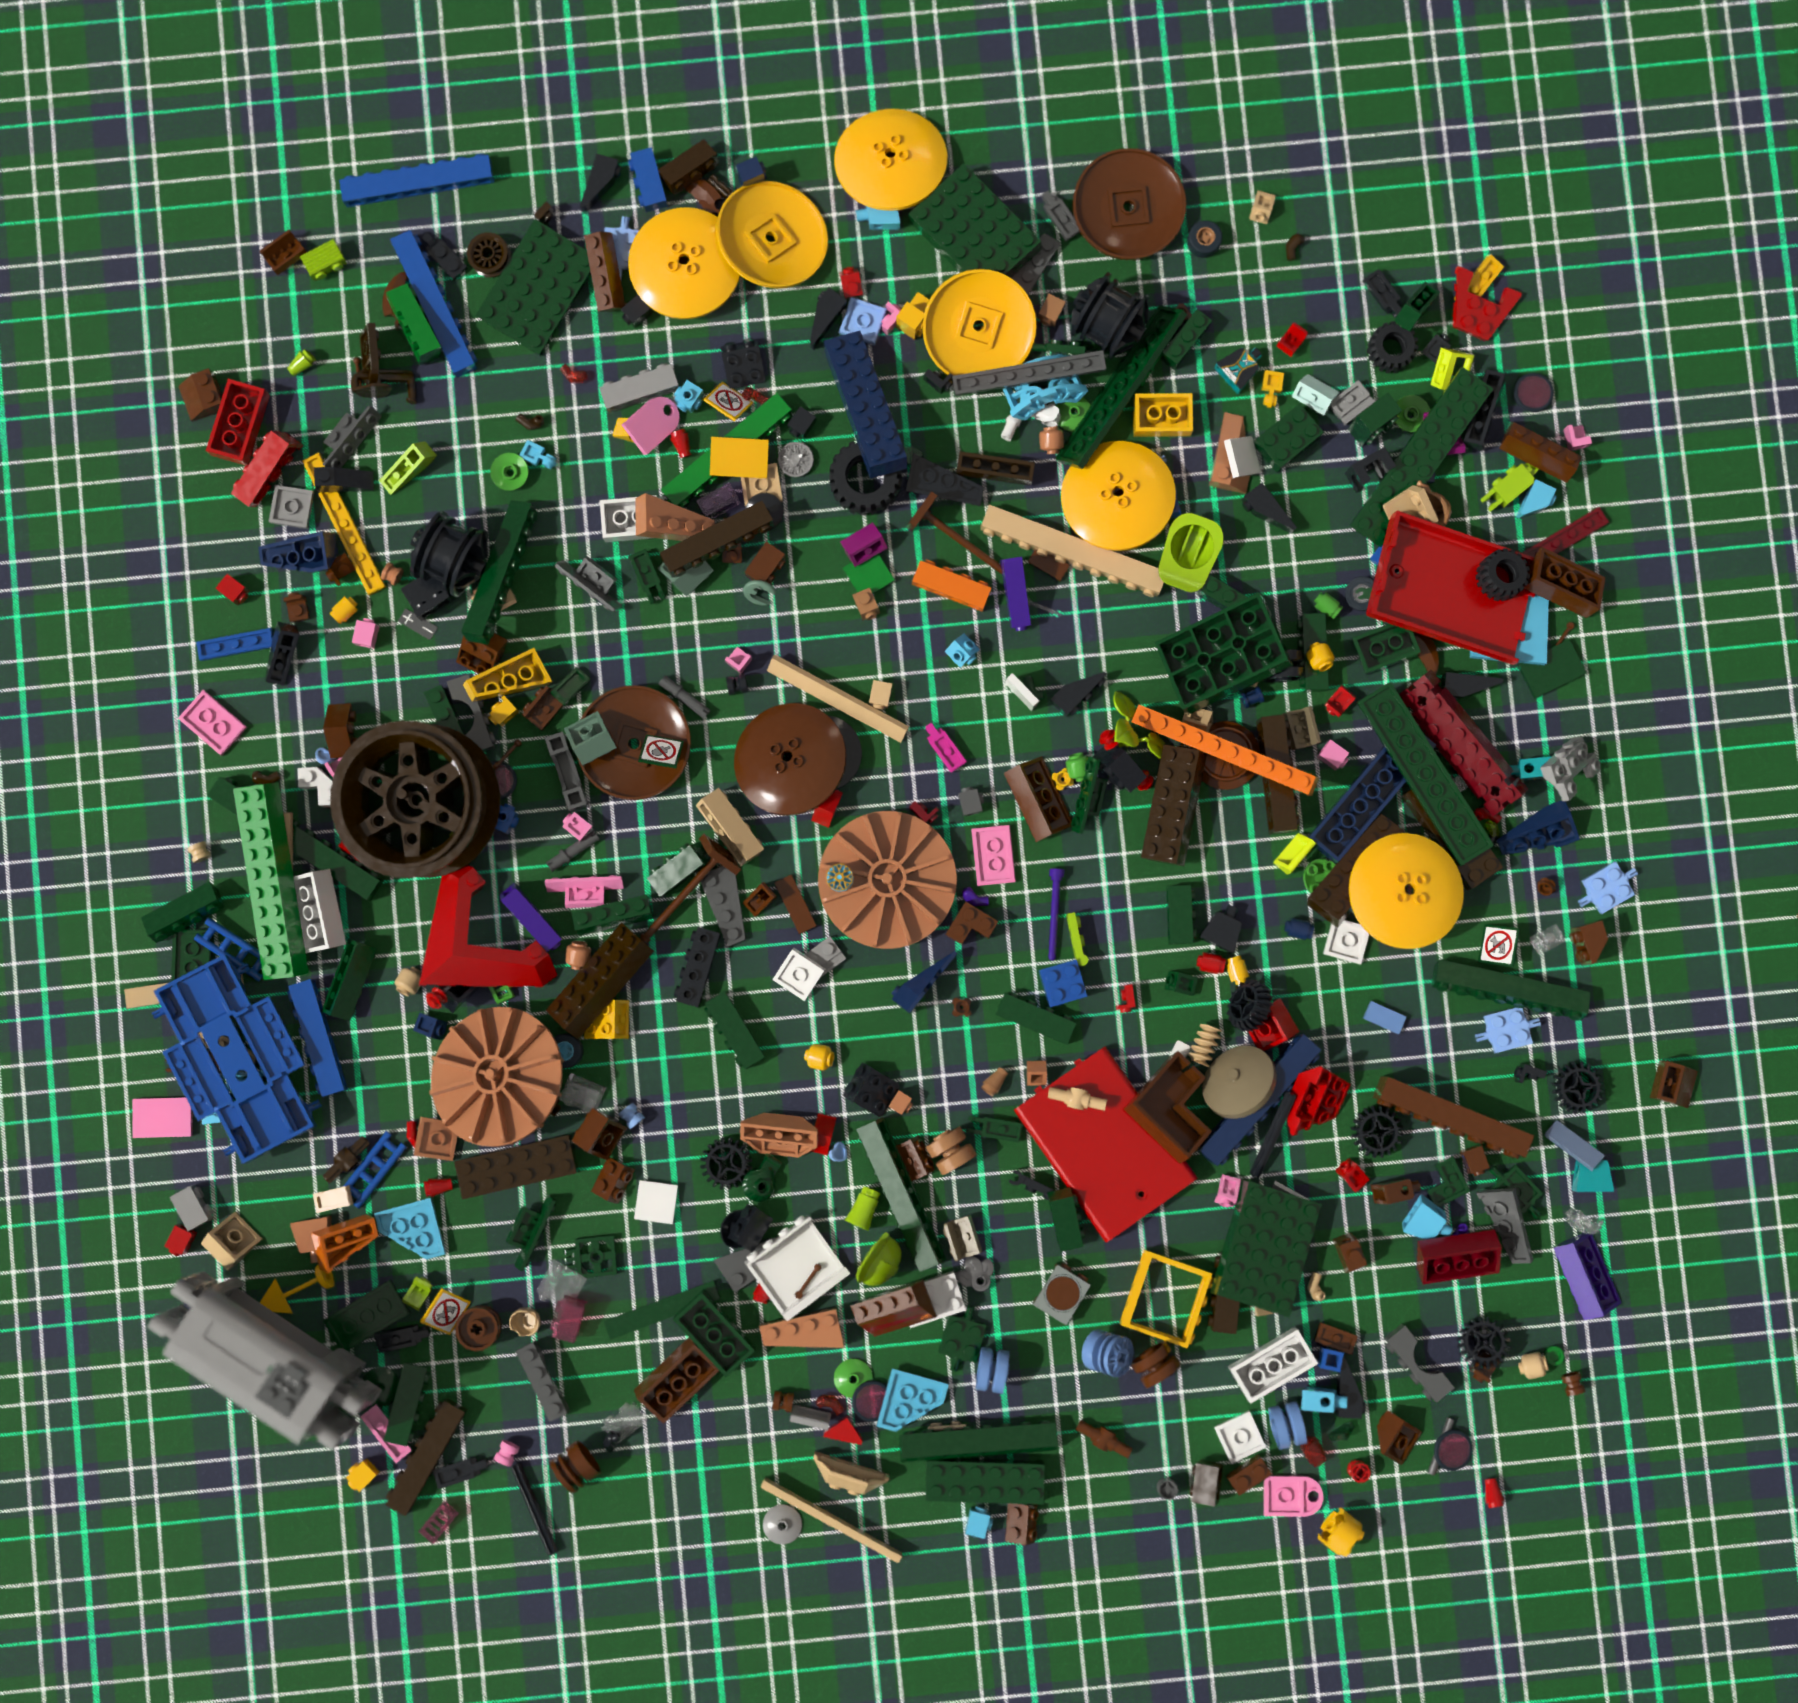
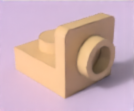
M1257 191L1249 219L1267 224L1276 195Z

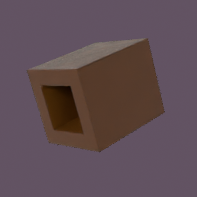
M1481 1145L1459 1151L1467 1173L1478 1176L1484 1174L1485 1169L1490 1168Z

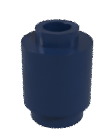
M1291 917L1290 921H1286L1284 931L1287 932L1289 937L1302 940L1311 939L1314 924Z

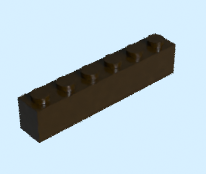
M760 501L660 552L661 559L671 577H680L686 573V570L701 566L709 558L711 560L720 556L721 552L725 550L731 551L738 546L737 544L743 541H751L755 535L770 531L772 526H774L773 519L764 502Z
M448 1398L444 1402H439L435 1409L437 1414L434 1420L430 1418L425 1427L427 1430L424 1437H419L415 1444L418 1448L414 1454L410 1453L405 1462L407 1464L405 1471L401 1470L395 1480L398 1482L396 1487H391L385 1497L388 1499L385 1504L386 1506L405 1517L410 1513L468 1409Z

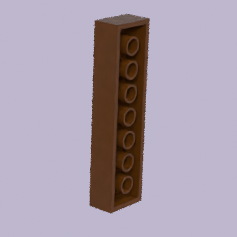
M1380 1077L1373 1098L1377 1100L1379 1105L1390 1108L1394 1106L1396 1107L1395 1111L1404 1115L1414 1114L1413 1118L1428 1123L1429 1120L1431 1121V1126L1444 1130L1448 1128L1450 1129L1449 1133L1459 1137L1466 1135L1468 1136L1467 1140L1476 1144L1486 1143V1148L1499 1152L1503 1150V1155L1519 1159V1157H1526L1534 1135L1390 1077Z

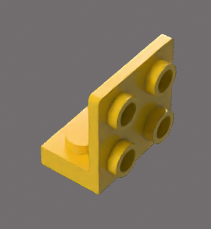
M612 1000L584 1032V1038L629 1039V1000Z

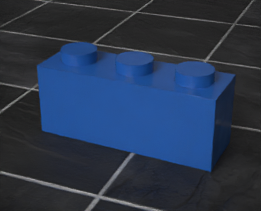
M652 147L630 153L632 160H628L631 172L635 171L636 177L633 178L635 188L640 189L641 195L638 196L640 206H644L646 212L668 207Z

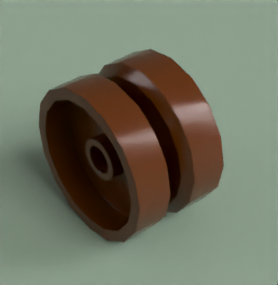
M485 1305L473 1306L463 1312L457 1319L455 1326L456 1337L459 1343L466 1349L472 1351L484 1350L494 1344L500 1337L502 1321L499 1314L493 1308ZM476 1326H481L482 1330L479 1331Z
M1161 1341L1148 1348L1131 1363L1135 1373H1143L1140 1380L1145 1388L1160 1383L1181 1366L1176 1356H1168L1171 1348L1166 1341Z

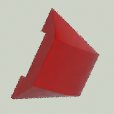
M1321 1066L1299 1073L1291 1092L1296 1094V1098L1287 1116L1290 1134L1295 1136L1299 1130L1305 1129L1307 1131L1313 1124L1321 1125L1335 1119L1351 1084Z

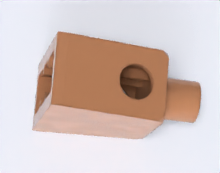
M331 1216L290 1223L299 1253L310 1252L311 1263L318 1262L311 1233L331 1226Z

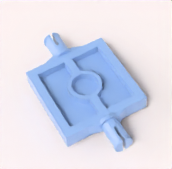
M622 216L621 227H605L604 232H612L620 279L622 277V270L629 269L628 258L630 248L635 236L639 232V230L628 228L630 218H625V216Z
M1613 861L1581 880L1586 889L1587 896L1578 900L1580 907L1591 902L1596 906L1599 913L1603 914L1634 896L1635 894L1629 885V879L1638 875L1635 872L1636 869L1632 868L1624 873L1617 862Z
M1513 1008L1483 1016L1486 1032L1475 1034V1038H1477V1042L1488 1039L1495 1054L1533 1044L1530 1028L1541 1026V1022H1539V1018L1528 1021L1524 1015L1523 1008Z

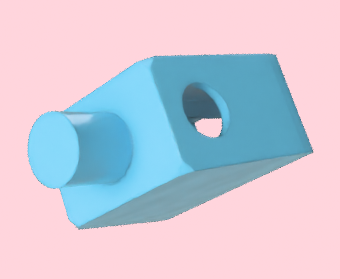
M867 206L866 209L855 210L857 222L868 220L870 230L900 229L898 210L885 211Z
M1420 1194L1402 1222L1403 1232L1422 1239H1433L1438 1234L1450 1236L1452 1232V1227L1445 1224L1447 1221L1445 1211L1422 1194Z
M1306 1386L1302 1391L1301 1410L1334 1413L1336 1408L1347 1409L1348 1397L1337 1396V1390ZM1323 1397H1327L1330 1403H1325Z

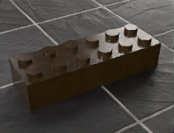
M1285 715L1261 717L1256 721L1260 754L1293 767V759L1289 757L1291 740L1287 738L1286 732L1289 731L1288 719H1285ZM1262 776L1269 835L1292 833L1298 830L1297 826H1300L1299 815H1296L1295 807H1298L1297 796H1294L1293 788Z
M1163 745L1141 858L1185 866L1207 757L1206 753L1195 749Z
M1410 789L1401 796L1430 839L1440 845L1454 860L1466 890L1473 889L1503 868L1490 848L1464 865L1459 866L1413 791Z
M1380 814L1310 894L1307 905L1338 928L1353 911L1349 898V879L1357 858L1369 845L1378 839L1392 834L1407 832L1383 814Z
M621 922L545 1011L564 1030L579 1039L651 956L654 950Z
M571 1134L454 1161L462 1200L579 1172Z

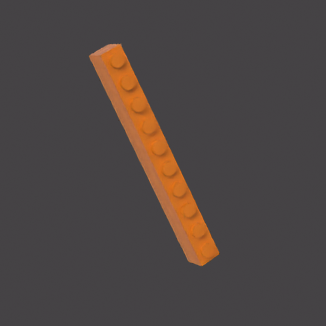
M1138 705L1131 721L1139 726L1312 796L1319 780L1316 776L1142 705Z

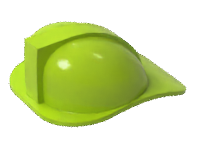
M1186 513L1177 517L1169 528L1158 567L1161 580L1170 586L1186 592L1200 590L1204 586L1222 548L1223 532L1221 527L1216 522L1193 513Z
M885 1232L873 1245L857 1271V1281L859 1283L869 1286L882 1285L892 1276H895L901 1261V1249L888 1232Z

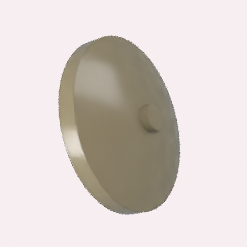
M1239 1046L1229 1049L1219 1055L1205 1073L1206 1078L1202 1084L1203 1097L1207 1105L1216 1114L1224 1118L1236 1119L1251 1115L1269 1100L1275 1089L1277 1080L1275 1065L1271 1058L1259 1048Z

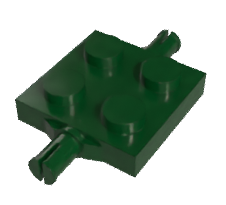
M1050 340V344L1033 343V351L1044 353L1050 351L1084 354L1096 352L1098 349L1081 346L1082 342L1069 341V345H1062V341Z
M1513 1165L1503 1174L1496 1166H1493L1489 1172L1497 1180L1490 1189L1515 1188L1522 1214L1528 1211L1534 1219L1539 1218L1538 1216L1541 1213L1534 1207L1536 1200L1543 1194L1517 1165Z
M967 1305L965 1316L957 1317L950 1315L946 1321L938 1353L952 1358L949 1370H954V1372H957L960 1361L977 1362L987 1325L972 1319L975 1309L973 1306Z

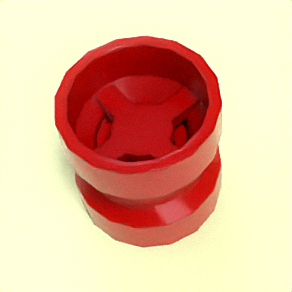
M1359 1459L1349 1462L1347 1472L1351 1478L1358 1483L1366 1482L1370 1477L1369 1467Z

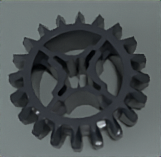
M1258 980L1241 982L1240 986L1235 987V992H1231L1232 997L1228 999L1230 1003L1226 1006L1229 1009L1226 1014L1229 1015L1228 1020L1231 1021V1025L1242 1031L1253 1032L1254 1029H1259L1260 1025H1264L1265 1019H1268L1267 1015L1271 1012L1270 1007L1273 1005L1270 1001L1273 997L1270 995L1271 990L1268 989V986Z
M1571 1062L1570 1066L1568 1064L1563 1065L1564 1070H1557L1560 1076H1553L1557 1083H1551L1552 1086H1556V1090H1552V1094H1558L1554 1100H1561L1559 1106L1564 1107L1566 1105L1565 1111L1569 1112L1572 1109L1574 1114H1577L1578 1111L1584 1114L1586 1109L1592 1111V1105L1596 1107L1599 1105L1596 1099H1603L1599 1093L1605 1092L1604 1089H1600V1086L1605 1083L1598 1081L1602 1075H1595L1597 1069H1591V1064L1584 1066L1583 1062H1578V1064ZM1579 1072L1584 1073L1591 1082L1585 1083L1582 1077L1579 1076ZM1572 1074L1570 1084L1564 1086L1566 1079ZM1578 1085L1585 1086V1087H1581V1090H1580V1089H1578V1090H1572V1089H1571V1088H1575V1086H1578ZM1592 1089L1589 1098L1584 1101L1586 1091ZM1565 1093H1572L1575 1099H1577L1578 1104L1570 1101Z
M1370 1106V1112L1367 1108H1364L1363 1112L1365 1115L1357 1113L1360 1120L1353 1119V1123L1357 1124V1127H1351V1130L1356 1131V1134H1352L1351 1138H1358L1353 1144H1361L1358 1150L1363 1151L1365 1149L1364 1155L1368 1156L1371 1153L1372 1158H1376L1377 1153L1380 1158H1384V1151L1387 1155H1391L1390 1148L1396 1151L1397 1147L1394 1144L1402 1143L1400 1140H1397V1137L1404 1136V1134L1398 1133V1130L1403 1129V1126H1397V1123L1401 1121L1400 1118L1393 1120L1396 1113L1392 1112L1388 1115L1390 1109L1385 1108L1383 1111L1382 1106H1378L1377 1111L1374 1106ZM1377 1116L1384 1117L1390 1126L1383 1127ZM1371 1118L1370 1128L1362 1131L1365 1122ZM1375 1127L1377 1129L1385 1130L1381 1131V1134H1379V1136L1371 1134L1373 1130H1376ZM1391 1133L1390 1140L1383 1146L1384 1136ZM1363 1137H1372L1377 1148L1369 1146Z
M725 1137L721 1138L722 1144H719L717 1139L714 1140L715 1147L708 1144L707 1146L711 1151L703 1150L707 1158H700L701 1161L706 1162L700 1168L707 1169L702 1175H710L706 1180L708 1183L712 1179L715 1180L712 1185L713 1187L721 1183V1190H723L724 1184H727L728 1190H731V1183L736 1188L739 1187L737 1180L742 1183V1176L747 1174L745 1170L752 1169V1166L747 1165V1163L752 1162V1158L746 1159L750 1151L744 1153L742 1150L746 1148V1145H742L739 1148L740 1141L737 1140L734 1145L732 1144L733 1138L731 1137L728 1143H726ZM720 1148H731L725 1157L714 1154ZM736 1151L742 1159V1168L738 1167L733 1161ZM731 1154L729 1160L732 1167L728 1166L721 1172L723 1164H721L720 1160L725 1161ZM711 1159L719 1165L717 1175L711 1169ZM727 1170L738 1173L733 1179H722Z
M1478 1317V1323L1472 1318L1470 1320L1471 1325L1465 1323V1329H1460L1459 1333L1463 1336L1457 1337L1458 1341L1463 1342L1457 1345V1348L1464 1349L1460 1352V1356L1467 1354L1464 1361L1468 1362L1471 1359V1367L1478 1363L1479 1370H1482L1483 1364L1486 1365L1487 1370H1490L1491 1363L1494 1368H1497V1361L1503 1364L1504 1359L1502 1357L1508 1358L1509 1354L1506 1351L1511 1350V1346L1507 1345V1343L1511 1342V1338H1504L1508 1335V1331L1501 1332L1504 1325L1495 1326L1497 1323L1496 1319L1493 1320V1323H1489V1317H1486L1485 1322L1482 1321V1317ZM1488 1329L1492 1332L1484 1335L1481 1334L1479 1331L1477 1332L1476 1330ZM1470 1334L1476 1342V1346L1472 1351L1468 1345V1336ZM1496 1336L1500 1341L1499 1352L1495 1350L1492 1344V1340ZM1489 1339L1487 1343L1488 1347L1486 1345H1483L1479 1348L1481 1341L1484 1342L1485 1340L1487 1341ZM1480 1352H1486L1493 1357L1482 1358L1477 1355Z

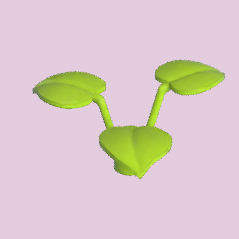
M1115 691L1113 696L1114 705L1117 711L1126 717V719H1118L1116 723L1115 742H1119V747L1122 748L1124 746L1137 747L1139 742L1146 741L1148 742L1149 750L1161 759L1163 745H1166L1163 739L1152 732L1148 734V737L1139 739L1129 723L1130 718L1133 719L1136 707L1126 695Z

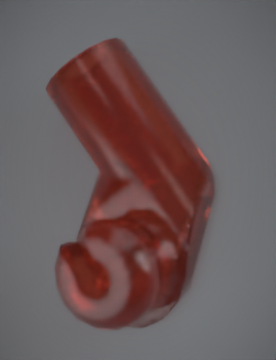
M567 364L562 365L559 369L570 383H583L588 378L586 371H572Z
M751 387L745 388L744 392H742L743 399L748 401L752 398L760 405L769 399Z
M823 1394L816 1399V1405L819 1408L831 1407L836 1415L844 1411V1408L834 1395Z

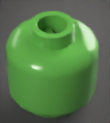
M1083 752L1069 755V759L1065 762L1069 777L1076 779V782H1081L1086 773L1085 764L1089 756L1084 755Z

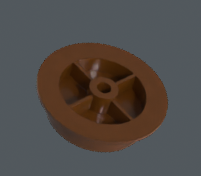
M1229 721L1217 722L1211 725L1208 733L1260 754L1256 738L1246 727ZM1206 753L1207 757L1202 781L1216 789L1230 790L1246 784L1255 773Z

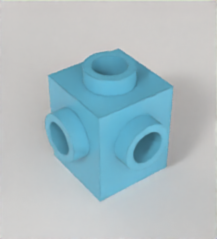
M686 380L682 387L679 386L674 394L677 407L683 412L689 411L692 413L694 409L698 410L703 401L701 400L704 396L703 390Z
M963 633L952 642L945 652L961 668L966 663L970 665L977 658L975 654L980 649Z

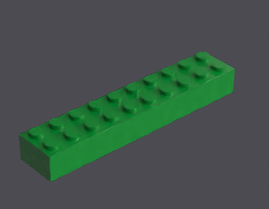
M279 782L234 788L233 792L263 980L308 974Z

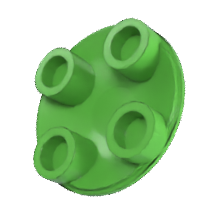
M1316 859L1306 866L1303 881L1310 893L1316 889L1336 866L1335 863L1326 859Z

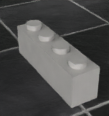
M664 363L651 371L646 369L640 371L635 376H624L617 382H606L599 389L607 412L611 413L675 392L679 385L672 364Z

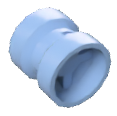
M634 1103L628 1105L618 1114L621 1119L627 1121L626 1125L629 1129H632L645 1118L642 1113L637 1112V1107Z

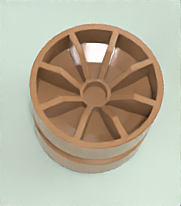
M960 1126L951 1131L950 1129L933 1138L934 1141L925 1147L931 1158L943 1155V1158L936 1163L942 1176L977 1155L971 1143L959 1146L966 1138Z

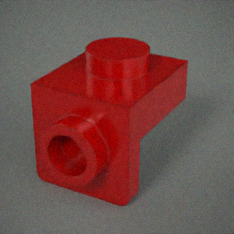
M854 267L843 268V271L839 272V276L841 278L844 298L863 295L858 269H854Z
M1293 322L1276 347L1292 357L1307 337L1308 332Z
M1341 685L1326 702V710L1331 715L1340 717L1356 699V696Z

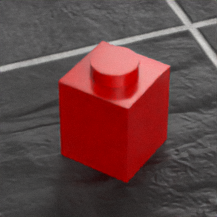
M226 574L215 588L236 605L243 603L250 591L229 574Z
M182 1224L175 1225L164 1247L168 1248L169 1252L176 1256L187 1254L198 1232L194 1230L187 1231L186 1227Z

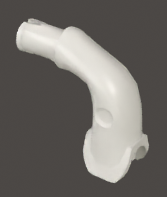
M1052 404L1045 405V408L1030 416L1042 421V424L1048 427L1057 426L1061 419L1059 408ZM1009 415L1006 418L1007 423L1001 438L1011 441L1016 428L1020 426L1022 420Z

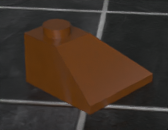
M1389 1410L1381 1416L1380 1422L1377 1425L1381 1453L1402 1465L1422 1434V1431Z

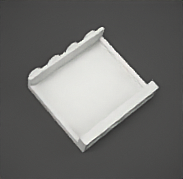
M802 1215L794 1221L795 1225L789 1229L786 1227L778 1233L779 1237L775 1240L770 1239L762 1245L763 1249L759 1252L753 1251L746 1257L748 1260L744 1262L780 1314L787 1321L850 1274L834 1254L809 1216L804 1217ZM815 1264H820L822 1266L821 1270L817 1271L805 1288L802 1298L797 1299L795 1292L799 1291L813 1272Z

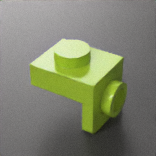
M415 1277L402 1302L419 1311L432 1291L430 1281L423 1277Z

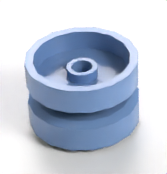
M981 1347L976 1377V1390L986 1391L990 1380H992L991 1389L993 1393L1003 1394L1009 1371V1351L999 1349L996 1353L995 1361H993L992 1348Z
M1296 1401L1286 1403L1284 1413L1279 1405L1268 1408L1271 1430L1279 1450L1290 1448L1291 1439L1296 1446L1307 1443L1303 1419Z

